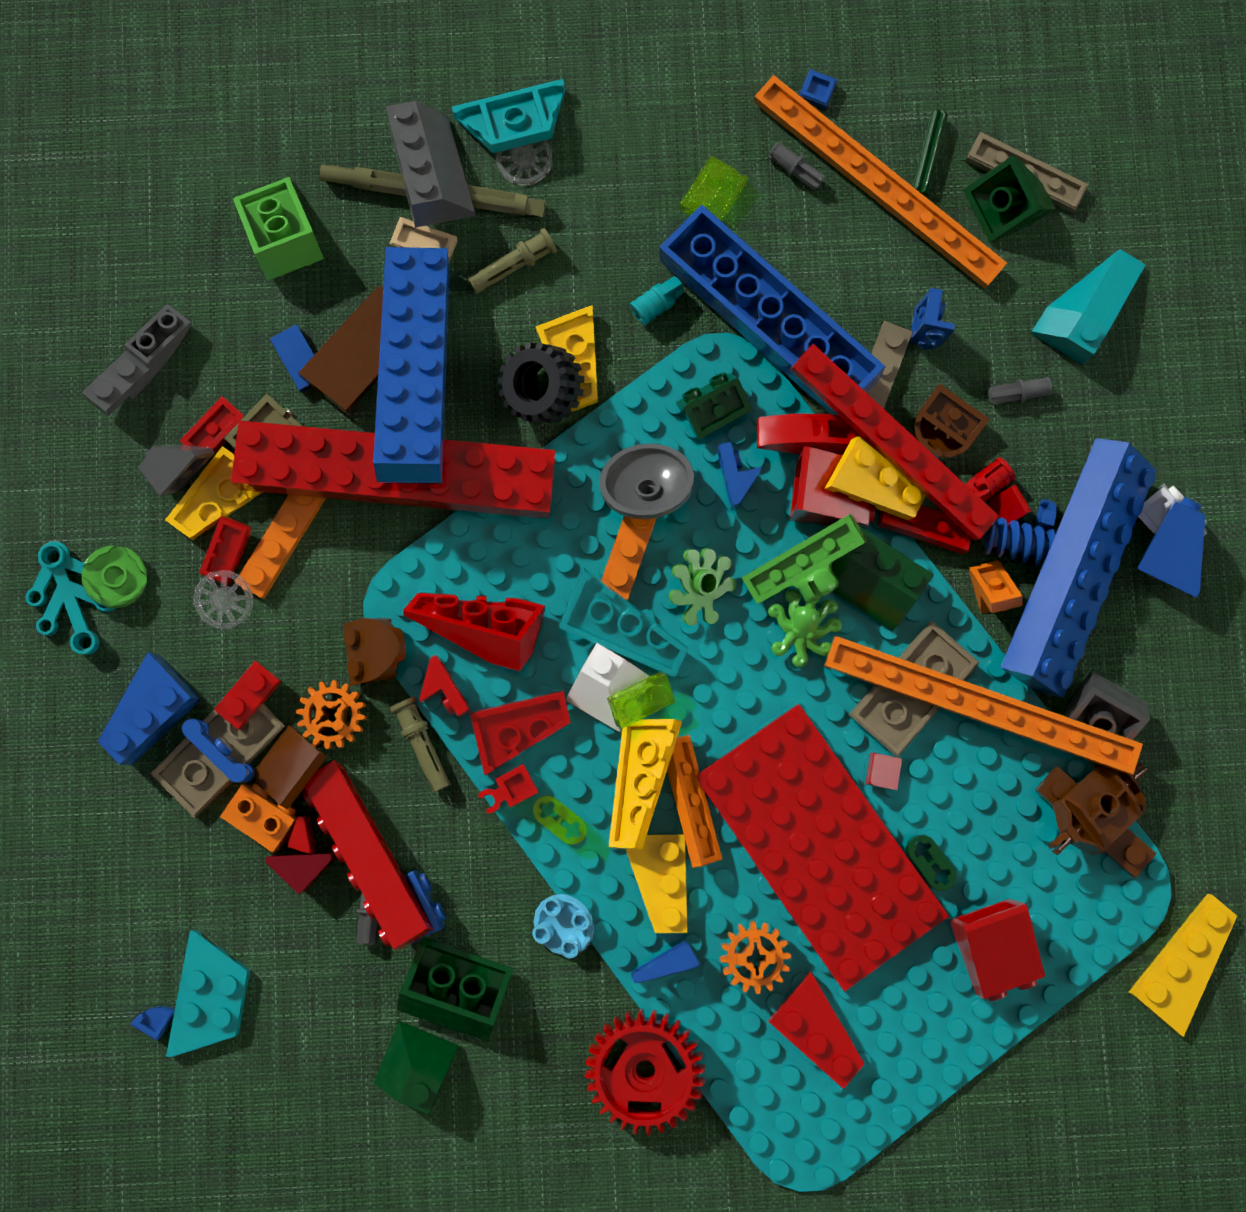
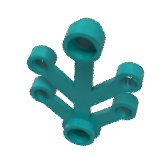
M56 541L48 542L38 552V562L42 568L33 587L27 591L25 596L26 602L30 606L40 608L46 605L48 594L45 590L54 575L57 587L43 617L37 621L36 629L42 635L52 636L56 634L59 629L57 618L63 605H65L75 631L70 638L72 650L78 654L91 655L97 651L100 641L96 633L89 631L77 598L94 604L98 610L103 612H111L115 608H103L102 605L95 603L87 595L83 586L72 582L66 569L82 574L84 563L71 558L70 551L64 544ZM58 552L60 555L59 560L53 563L51 557L54 553ZM39 592L41 599L39 602L34 603L33 596ZM50 621L51 629L45 632L43 625L45 622ZM89 637L92 643L89 648L85 649L83 642Z

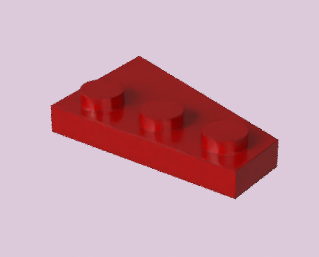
M564 691L470 712L484 775H487L506 761L511 760L527 748L571 723Z
M809 971L768 1019V1022L844 1089L863 1067L864 1062L813 974Z

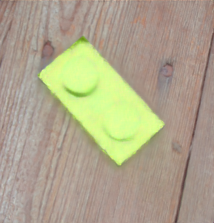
M661 671L607 697L615 725L621 729L675 703L667 674Z

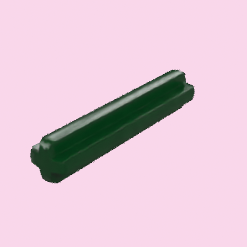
M938 109L933 110L930 116L913 182V187L924 196L929 192L948 117L947 112Z

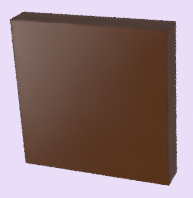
M288 725L255 769L253 779L280 806L288 809L327 756L307 738H304L297 729Z

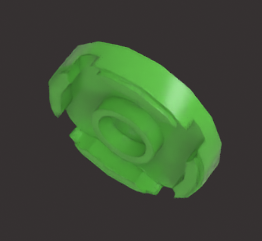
M106 546L94 551L86 559L82 570V585L87 595L95 603L107 608H122L134 603L143 594L147 585V570L142 559L133 550L125 547Z

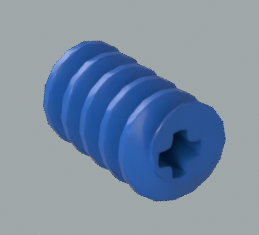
M1000 517L985 532V554L989 555L995 547L997 548V557L999 558L1008 550L1010 560L1013 561L1017 554L1021 553L1022 563H1026L1030 556H1034V566H1038L1041 560L1047 557L1055 538V530L1050 528L1044 532L1041 526H1036L1032 530L1029 523H1024L1020 527L1019 522L1016 520L1010 521L1007 525L1006 519Z

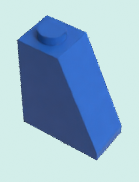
M1184 497L1182 501L1174 498L1141 556L1137 569L1197 598L1200 593L1205 513L1200 510L1202 505L1190 498Z

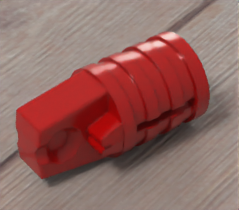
M998 457L993 463H990L986 468L975 474L965 485L979 498L986 501L1013 482L1016 476L1011 466L1004 459Z

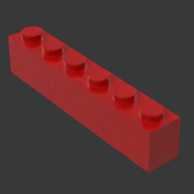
M332 761L317 770L306 784L302 794L311 808L316 807L320 815L317 818V822L326 835L330 834L334 840L335 845L332 846L336 857L341 863L345 861L351 871L347 874L350 883L355 890L358 891L360 889L366 899L363 902L366 912L372 919L376 917L381 929L378 930V933L383 943L387 947L392 946L393 950H401L434 929L343 765Z

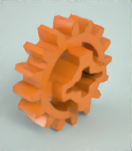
M332 680L328 688V685L321 681L319 682L320 690L308 688V692L311 695L309 699L300 698L305 707L304 709L296 710V713L303 715L304 720L299 721L297 726L307 728L303 734L304 738L314 736L313 745L319 746L324 741L325 749H332L333 742H335L338 748H343L345 744L344 739L354 742L356 739L352 733L354 731L363 732L364 729L358 724L359 721L367 720V716L360 714V710L366 707V703H357L356 700L361 695L359 692L355 691L349 694L351 685L345 683L339 689V682ZM339 694L343 697L333 702L326 698L325 695ZM315 706L316 717L312 720V710ZM329 708L338 710L334 714L337 718L335 721L326 720L329 716L327 712ZM352 710V718L349 724L347 722L348 711ZM328 728H333L339 734L326 736L321 732Z
M754 920L750 921L749 929H745L741 924H738L739 933L737 935L730 931L727 933L731 939L730 944H721V947L727 951V955L719 957L720 962L728 963V966L722 970L724 975L733 973L730 981L731 984L735 986L742 982L743 992H747L749 987L753 986L756 994H760L761 986L763 985L769 991H772L773 986L771 982L775 979L782 983L783 979L779 975L780 971H789L790 969L783 963V960L791 958V954L782 951V948L788 942L785 939L777 941L780 932L774 929L769 933L766 922H763L760 929L757 928ZM760 936L769 939L775 949L764 948L761 945ZM747 937L746 945L741 950L735 951L738 943ZM754 945L760 955H763V958L758 959L756 969L751 960L747 959V956L753 954ZM775 964L771 972L763 976V971L768 965ZM735 965L745 966L749 970L750 978L739 973Z

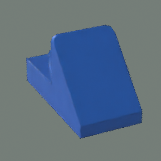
M731 442L718 445L717 455L730 509L733 511L738 509L760 475L763 467L738 472V469L742 468L740 454L738 450L733 451Z

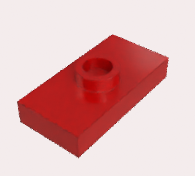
M220 516L199 574L227 586L231 585L253 527L229 517Z

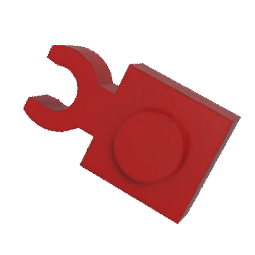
M522 764L495 779L499 786L498 789H485L478 794V797L481 799L486 795L493 796L495 803L492 807L486 809V812L494 813L505 800L511 808L537 794L539 791L527 768Z

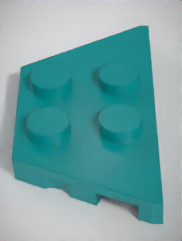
M560 79L452 106L454 119L492 153L551 139L565 94L564 80Z
M191 930L189 933L166 1057L180 1055L239 1034L251 969L239 960L236 961L231 958L227 951L220 946L212 944L198 930Z

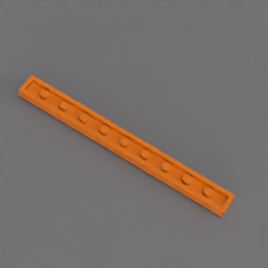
M775 75L754 96L753 102L984 289L990 285L1006 266L1007 262Z
M838 636L833 638L824 665L825 668L1128 775H1134L1143 746L1142 743Z

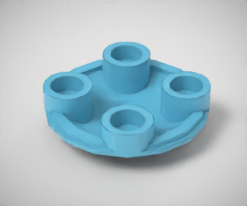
M565 894L551 895L543 900L536 909L533 922L535 927L532 932L533 938L551 952L567 958H574L581 951L585 950L593 939L594 923L592 915L587 907L575 897Z

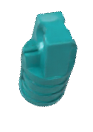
M674 276L662 284L658 283L651 287L649 291H646L642 296L636 298L635 301L629 303V307L637 320L643 326H646L650 321H653L657 316H660L675 304V300L684 293L683 284Z

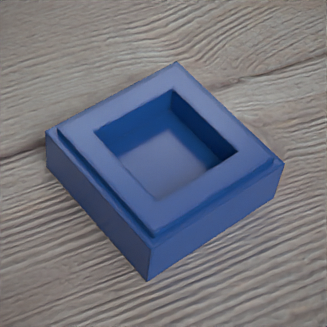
M810 69L799 96L812 106L826 111L838 79Z

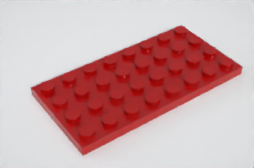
M799 704L696 775L698 782L844 992L949 917Z

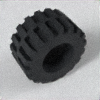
M532 342L515 348L516 354L509 353L506 357L507 365L502 364L500 369L503 372L502 378L498 377V384L502 385V390H499L500 397L506 399L503 403L506 409H512L511 414L529 422L557 423L562 421V417H569L572 414L571 408H577L580 404L577 401L578 396H583L584 392L583 389H580V383H584V376L578 373L582 368L579 363H574L576 358L571 353H566V349ZM544 367L549 377V385L545 395L539 400L534 391V380L537 373Z

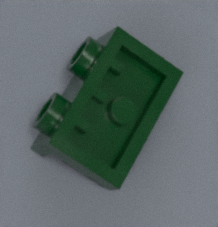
M725 372L717 374L709 379L710 384L701 389L695 387L682 394L683 399L676 402L678 408L683 410L697 439H702L753 410L737 376L730 373L726 374Z

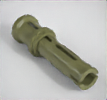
M540 229V234L526 242H518V245H516L517 249L471 276H467L476 294L525 265L533 267L535 261L550 252L552 254L557 253V249L546 229Z
M411 697L389 709L391 713L396 714L403 729L401 735L405 739H409L433 793L451 785L426 732L428 723L422 720L415 704L417 699L416 697Z

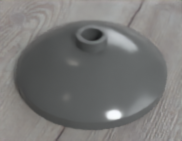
M660 444L635 445L618 452L605 464L599 480L601 495L612 510L623 516L634 519L662 517L680 508L690 497L694 487L693 468L682 453L671 447Z

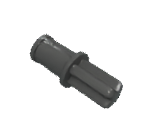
M780 141L770 150L768 158L788 172L789 177L794 175L813 190L818 189L823 183L824 175L805 162L803 155L798 156Z
M1049 377L1028 381L1017 379L1015 383L991 386L988 389V399L993 405L1014 401L1024 403L1026 399L1051 396L1052 383Z
M361 893L360 908L356 909V912L359 913L356 942L361 945H374L378 921L376 917L372 919L363 906V902L366 899L363 893Z

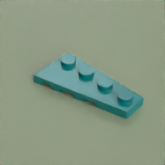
M584 568L561 619L559 628L676 677L688 651V646Z

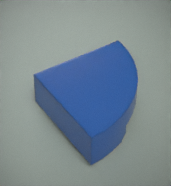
M1042 499L1039 503L1034 527L1041 526L1046 531L1054 526L1056 503Z
M167 1006L150 1008L139 1014L130 1025L158 1041L163 1037L173 1020L175 1009Z

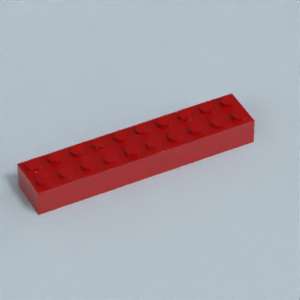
M238 420L231 483L239 490L550 519L556 461L555 450L444 440L442 483L377 482L373 465L375 433Z

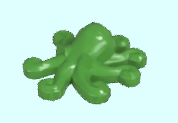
M704 548L701 553L697 550L688 549L684 552L683 559L689 563V568L683 564H677L672 568V575L679 578L686 594L683 595L678 589L671 590L669 601L676 605H690L682 615L686 625L694 626L698 622L696 614L701 608L704 622L714 624L718 621L719 615L713 610V600L721 597L726 591H734L736 589L735 579L732 577L722 579L724 570H728L731 567V559L727 556H719L716 559L715 551L709 548Z
M788 589L785 592V599L789 602L788 614L790 620L787 619L784 608L779 604L772 605L768 610L769 616L776 618L780 628L786 633L782 642L773 643L771 651L775 656H784L789 647L794 644L797 655L793 657L792 664L795 667L801 668L808 663L806 648L820 656H828L831 644L829 642H822L819 645L816 640L824 637L830 631L838 633L842 629V623L837 618H830L823 626L818 625L828 613H835L838 609V605L834 600H824L817 611L815 604L821 598L814 602L805 601V606H799L801 594L796 589Z

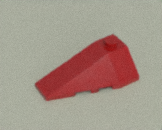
M417 593L404 608L403 615L491 664L521 671L534 651L545 613V605L518 598H506L505 602H487V596H476V600L468 601L458 600L456 595Z

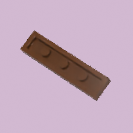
M1054 767L1034 791L1052 806L1053 802L1062 799L1077 783L1059 767ZM1101 805L1102 809L1106 813H1109V811ZM1129 829L1121 834L1104 851L1109 858L1134 878L1140 874L1156 855L1150 847Z

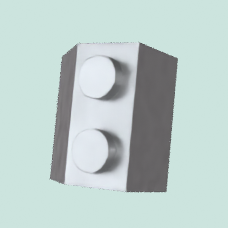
M1093 671L1089 673L1073 694L1064 714L1065 717L1134 740L1150 720L1146 701Z

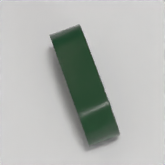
M926 835L912 836L905 846L906 854L926 883L931 888L939 891L951 889L956 882L957 875L944 853L931 837ZM916 842L928 844L929 847L925 851L931 858L929 861L922 855L915 856L914 852L917 850ZM933 864L939 870H947L948 873L945 875L947 881L945 883L940 881L934 882L933 879L937 875L931 867Z

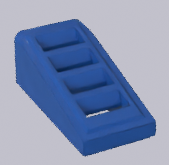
M684 940L634 969L631 977L634 983H641L695 969L701 965L689 943Z

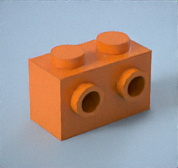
M254 783L253 786L242 784L220 817L272 853L280 851L291 836L298 817L295 815L297 810L293 806H290L288 809L280 806L276 801L268 797L269 794L258 783Z

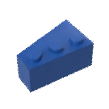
M147 652L100 736L98 743L119 765H133L202 699L160 655Z

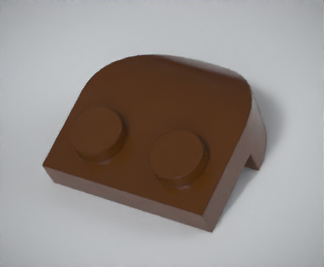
M939 383L917 413L914 422V432L917 440L932 453L942 458L954 457L965 452L972 445L990 419Z
M362 618L344 624V642L348 659L347 671L350 676L351 686L380 680H391L398 675V672L395 670L398 662L405 660L406 645L402 630L394 628L391 624L392 619Z

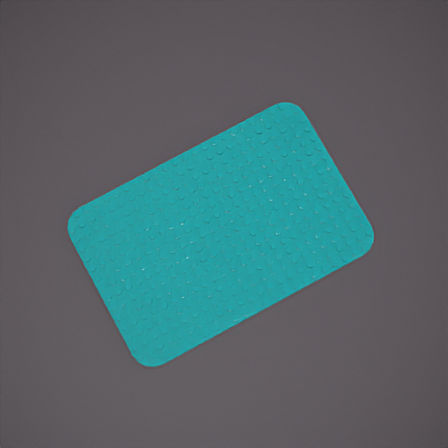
M731 333L704 334L680 346L542 448L555 450L556 456L550 519L457 510L389 560L371 579L363 601L364 618H390L394 628L402 630L406 654L405 660L398 662L395 670L398 672L396 678L410 697H416L417 702L415 704L480 792L485 789H498L499 786L495 780L496 778L522 764L525 765L539 792L511 808L505 800L495 813L556 895L565 894L575 897L587 907L594 923L591 943L638 1007L644 1009L646 1018H650L652 1011L655 1009L657 1010V1020H662L664 1015L668 1013L669 1025L672 1026L674 1022L680 1020L678 1029L680 1033L688 1028L690 1029L687 1041L698 1040V1046L693 1052H703V1059L696 1063L705 1064L706 1067L705 1072L698 1075L705 1078L704 1086L698 1088L755 1166L775 1184L798 1192L823 1191L849 1178L1148 940L1165 920L1172 896L1170 874L1158 848L1137 821L1128 829L1150 847L1156 855L1136 878L1127 874L1104 852L1092 856L1069 844L1059 855L1052 852L1054 848L1049 849V843L1060 835L1054 809L1034 790L1054 767H1059L1078 784L1095 769L1092 764L1086 759L941 708L897 757L902 758L897 790L865 785L870 753L895 757L848 716L874 685L825 668L827 656H820L807 648L808 663L801 668L795 667L792 664L793 657L797 655L794 644L789 647L784 656H775L771 651V646L774 642H782L786 633L780 628L777 619L769 616L768 610L772 605L779 604L784 608L787 619L790 620L788 614L789 602L785 599V592L788 589H796L797 591L799 589L795 586H789L757 605L742 579L746 574L828 527L825 525L789 521L796 460L800 454L757 449V419L759 417L815 413L782 371L746 338ZM725 372L726 374L730 373L737 376L753 410L702 439H697L683 410L678 408L676 402L683 399L682 394L695 387L701 389L710 384L709 379L717 374ZM731 442L733 451H739L742 468L738 469V472L763 467L760 475L738 509L733 511L730 509L717 455L718 445ZM640 444H660L671 447L688 459L694 472V487L688 500L674 512L656 519L628 602L688 646V651L676 677L612 651L652 677L628 720L676 719L682 721L678 737L690 735L699 772H701L799 704L907 856L905 846L912 836L926 835L935 841L956 871L957 879L951 889L939 891L927 884L949 917L845 992L838 985L706 793L722 860L692 868L685 841L687 933L654 932L626 850L609 847L622 730L621 732L616 731L566 701L571 723L527 748L487 775H484L470 712L463 717L457 716L456 712L450 715L441 700L445 696L444 692L424 704L419 702L429 661L434 655L439 656L471 708V712L559 691H564L566 700L579 672L596 644L560 629L559 624L584 568L602 580L624 516L615 512L606 504L601 495L599 480L605 464L615 454L626 448ZM876 509L873 523L869 522L865 530L934 575L916 603L894 631L880 624L833 592L821 597L819 602L815 604L817 611L820 609L823 601L827 599L834 600L838 605V609L835 613H828L818 625L823 626L830 618H837L842 623V629L838 633L830 631L824 637L817 639L816 642L819 645L822 642L832 644L833 638L838 636L899 657L932 620L980 662L964 681L1048 710L1032 688L1027 687L1000 668L1005 654L912 537L879 527L878 521L881 510ZM704 548L713 549L716 553V559L719 556H727L731 559V567L728 570H724L722 579L725 577L735 579L736 589L734 591H726L721 597L713 600V610L719 615L717 622L714 624L705 623L702 618L701 608L696 614L698 622L694 626L686 625L682 615L690 605H676L669 601L671 590L678 589L683 595L686 594L679 578L672 575V568L677 564H683L689 568V563L683 559V554L688 549L697 550L699 553ZM417 593L456 595L458 600L468 601L476 600V596H487V602H505L506 598H518L545 605V613L534 651L521 671L507 669L485 661L404 616L403 610ZM802 594L799 606H805V601ZM666 772L647 835L683 834L668 772ZM486 795L484 798L492 807L495 799L491 795ZM1101 798V805L1109 811L1110 805L1108 801ZM916 842L917 850L914 852L915 856L922 855L929 861L931 858L925 851L929 847L928 844ZM933 864L931 867L937 875L933 879L934 882L940 881L945 883L947 881L945 879V875L948 873L947 870H939ZM1012 899L1027 905L1045 977L1036 980L1037 985L1032 988L1019 990L1016 987L1006 991L1007 996L1004 998L988 1001L987 998L983 999L975 993L949 920L1000 901ZM753 920L759 929L763 922H766L769 933L777 929L780 932L777 941L785 939L788 942L782 948V951L791 954V958L783 960V963L790 968L789 971L781 970L779 973L783 982L780 983L774 979L771 982L773 990L769 991L763 985L761 986L760 994H756L753 986H750L747 992H743L742 982L733 986L730 982L733 973L724 975L722 971L728 966V963L720 962L719 959L720 956L727 955V951L721 947L722 943L730 944L731 942L727 933L730 931L737 935L739 933L738 924H741L745 929H749L750 921ZM760 936L761 945L764 948L775 949L769 939ZM747 937L738 943L735 951L741 950L746 945ZM684 940L689 943L701 965L695 969L641 983H634L631 977L634 969ZM754 945L753 954L747 956V959L751 960L756 969L757 961L759 958H763V955H760ZM769 964L763 971V976L769 974L775 964ZM735 965L739 973L750 978L749 970L745 966ZM809 971L813 974L864 1062L863 1067L844 1089L768 1022V1019ZM666 1041V1045L682 1067L686 1068L676 1047L670 1041Z

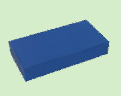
M296 324L270 338L298 390L303 393L312 388V386L304 381L298 372L314 356V353Z

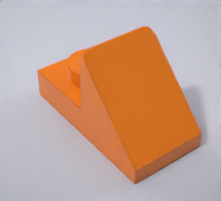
M999 560L969 567L971 581L981 613H995L1023 606L1020 591Z

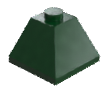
M1015 155L1003 161L963 190L989 243L1029 227L1055 210L1042 182Z
M399 1020L374 1084L397 1102L429 1115L435 1105L459 1045Z

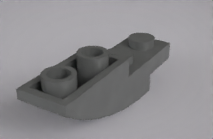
M166 304L124 344L126 351L82 392L84 398L107 417L125 399L133 400L175 352L191 327V322L169 304Z

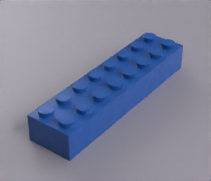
M703 205L659 247L660 262L828 413L838 415L790 370L812 344L817 346L866 393L880 380L885 368L884 364Z
M386 247L373 457L377 482L442 483L450 279L448 248Z
M1095 439L1000 667L1027 687L1032 688V690L1064 698L1066 690L1072 684L1073 673L1077 663L1084 654L1089 634L1096 625L1097 615L1102 602L1108 596L1111 580L1114 573L1119 569L1120 558L1126 544L1131 539L1136 519L1143 510L1145 497L1155 481L1157 470L1130 442Z

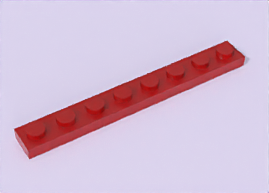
M812 344L790 368L801 381L975 541L979 540L999 517L995 511L817 346Z

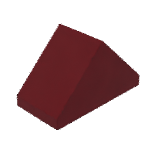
M335 853L272 855L266 857V864L294 891L302 894L307 892L334 863L337 857Z

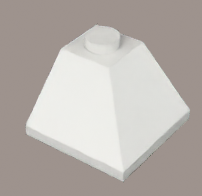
M596 643L579 672L566 701L616 731L621 732L623 720H628L652 677L624 658Z

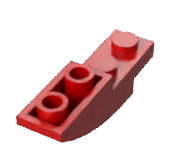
M785 414L759 417L757 419V449L800 454L805 446L843 455L851 439L858 436L875 449L839 415Z

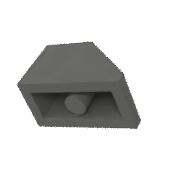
M179 444L156 445L145 453L146 458L138 468L159 496L178 493L183 490L215 452L212 448Z

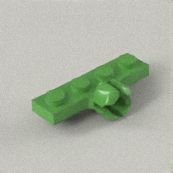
M849 514L746 574L742 579L757 605L789 586L798 588L805 601L814 602L838 587L839 581L832 571V563L866 543L867 540L852 514Z

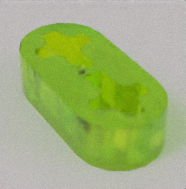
M543 796L535 802L533 806L534 817L559 839L570 845L578 844L584 840L587 834L586 823L560 800L553 796ZM542 802L544 804H549L550 802L555 804L553 810L560 816L558 821L551 816H547L545 819L541 817L540 814L543 810L539 806ZM563 819L569 824H573L575 821L580 824L578 828L581 833L580 837L572 836L570 839L565 836L567 829L560 822Z

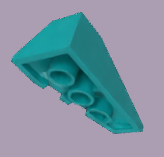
M1119 249L1051 303L1041 315L1031 334L1083 365L1095 354L1110 330L1146 264Z

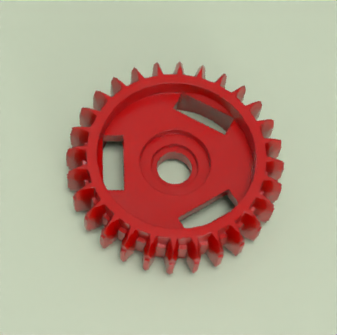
M640 1009L637 1019H634L631 1011H627L625 1022L617 1015L613 1020L615 1028L606 1023L603 1027L606 1035L597 1033L594 1038L599 1045L591 1044L589 1047V1053L594 1056H588L585 1061V1065L592 1067V1069H588L585 1072V1078L593 1079L594 1081L588 1084L587 1091H597L592 1099V1104L602 1101L603 1105L599 1112L600 1115L609 1110L612 1113L609 1121L610 1124L615 1122L617 1118L621 1119L622 1131L630 1123L633 1124L634 1134H637L640 1126H645L646 1134L650 1135L652 1126L657 1125L659 1132L662 1134L666 1121L674 1129L677 1124L676 1116L685 1121L687 1119L685 1108L694 1111L696 1102L693 1099L699 1100L701 1098L702 1092L696 1087L704 1086L705 1078L698 1075L703 1074L706 1067L705 1064H698L696 1062L703 1059V1052H693L698 1046V1040L687 1041L690 1029L688 1028L680 1033L678 1031L680 1020L674 1022L672 1026L669 1025L668 1013L664 1015L662 1020H657V1010L654 1009L650 1018H645L644 1009ZM621 1038L628 1044L614 1068L611 1069L604 1064V1061L615 1042ZM670 1041L676 1047L686 1068L680 1071L677 1070L663 1045L664 1042ZM641 1061L651 1062L655 1067L654 1075L648 1078L642 1077L637 1071V1064ZM629 1101L661 1102V1108L655 1110L636 1109L629 1106Z

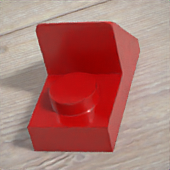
M434 655L429 661L419 702L424 704L444 692L445 696L441 700L450 715L456 712L457 716L463 717L472 710L440 657Z

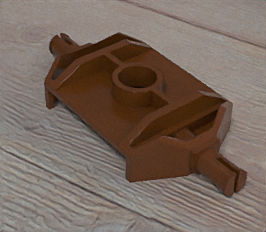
M1137 763L1134 775H1128L1106 766L1095 764V769L1062 799L1053 802L1052 806L1060 835L1049 843V849L1054 848L1052 852L1059 855L1071 844L1092 856L1103 853L1145 813L1146 798L1138 787L1140 784L1138 780L1147 773V768H1143L1144 765L1142 763ZM1101 798L1108 801L1110 805L1109 813L1102 809Z

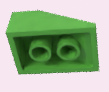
M290 177L233 198L253 252L267 281L324 259Z

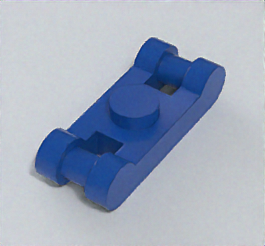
M188 719L182 725L183 734L231 781L246 783L254 778V768L250 764L239 763L230 754L233 750L224 740L219 737L215 740L209 734L210 726L207 722L196 719Z

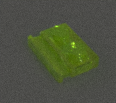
M711 155L681 201L679 209L692 215L703 205L722 222L744 189L749 177L746 175L742 176L737 173L736 169Z

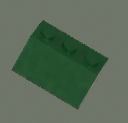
M859 526L867 542L832 563V571L839 581L838 587L832 592L891 631H894L916 603L934 574Z
M422 937L400 991L397 1010L489 1042L514 968Z

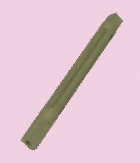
M329 164L321 165L320 180L353 185V188L407 197L402 177L399 173L355 167L353 169ZM467 185L474 208L526 216V214L545 216L547 200L529 198V195Z

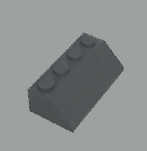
M417 101L386 106L389 131L415 228L475 216L448 116Z

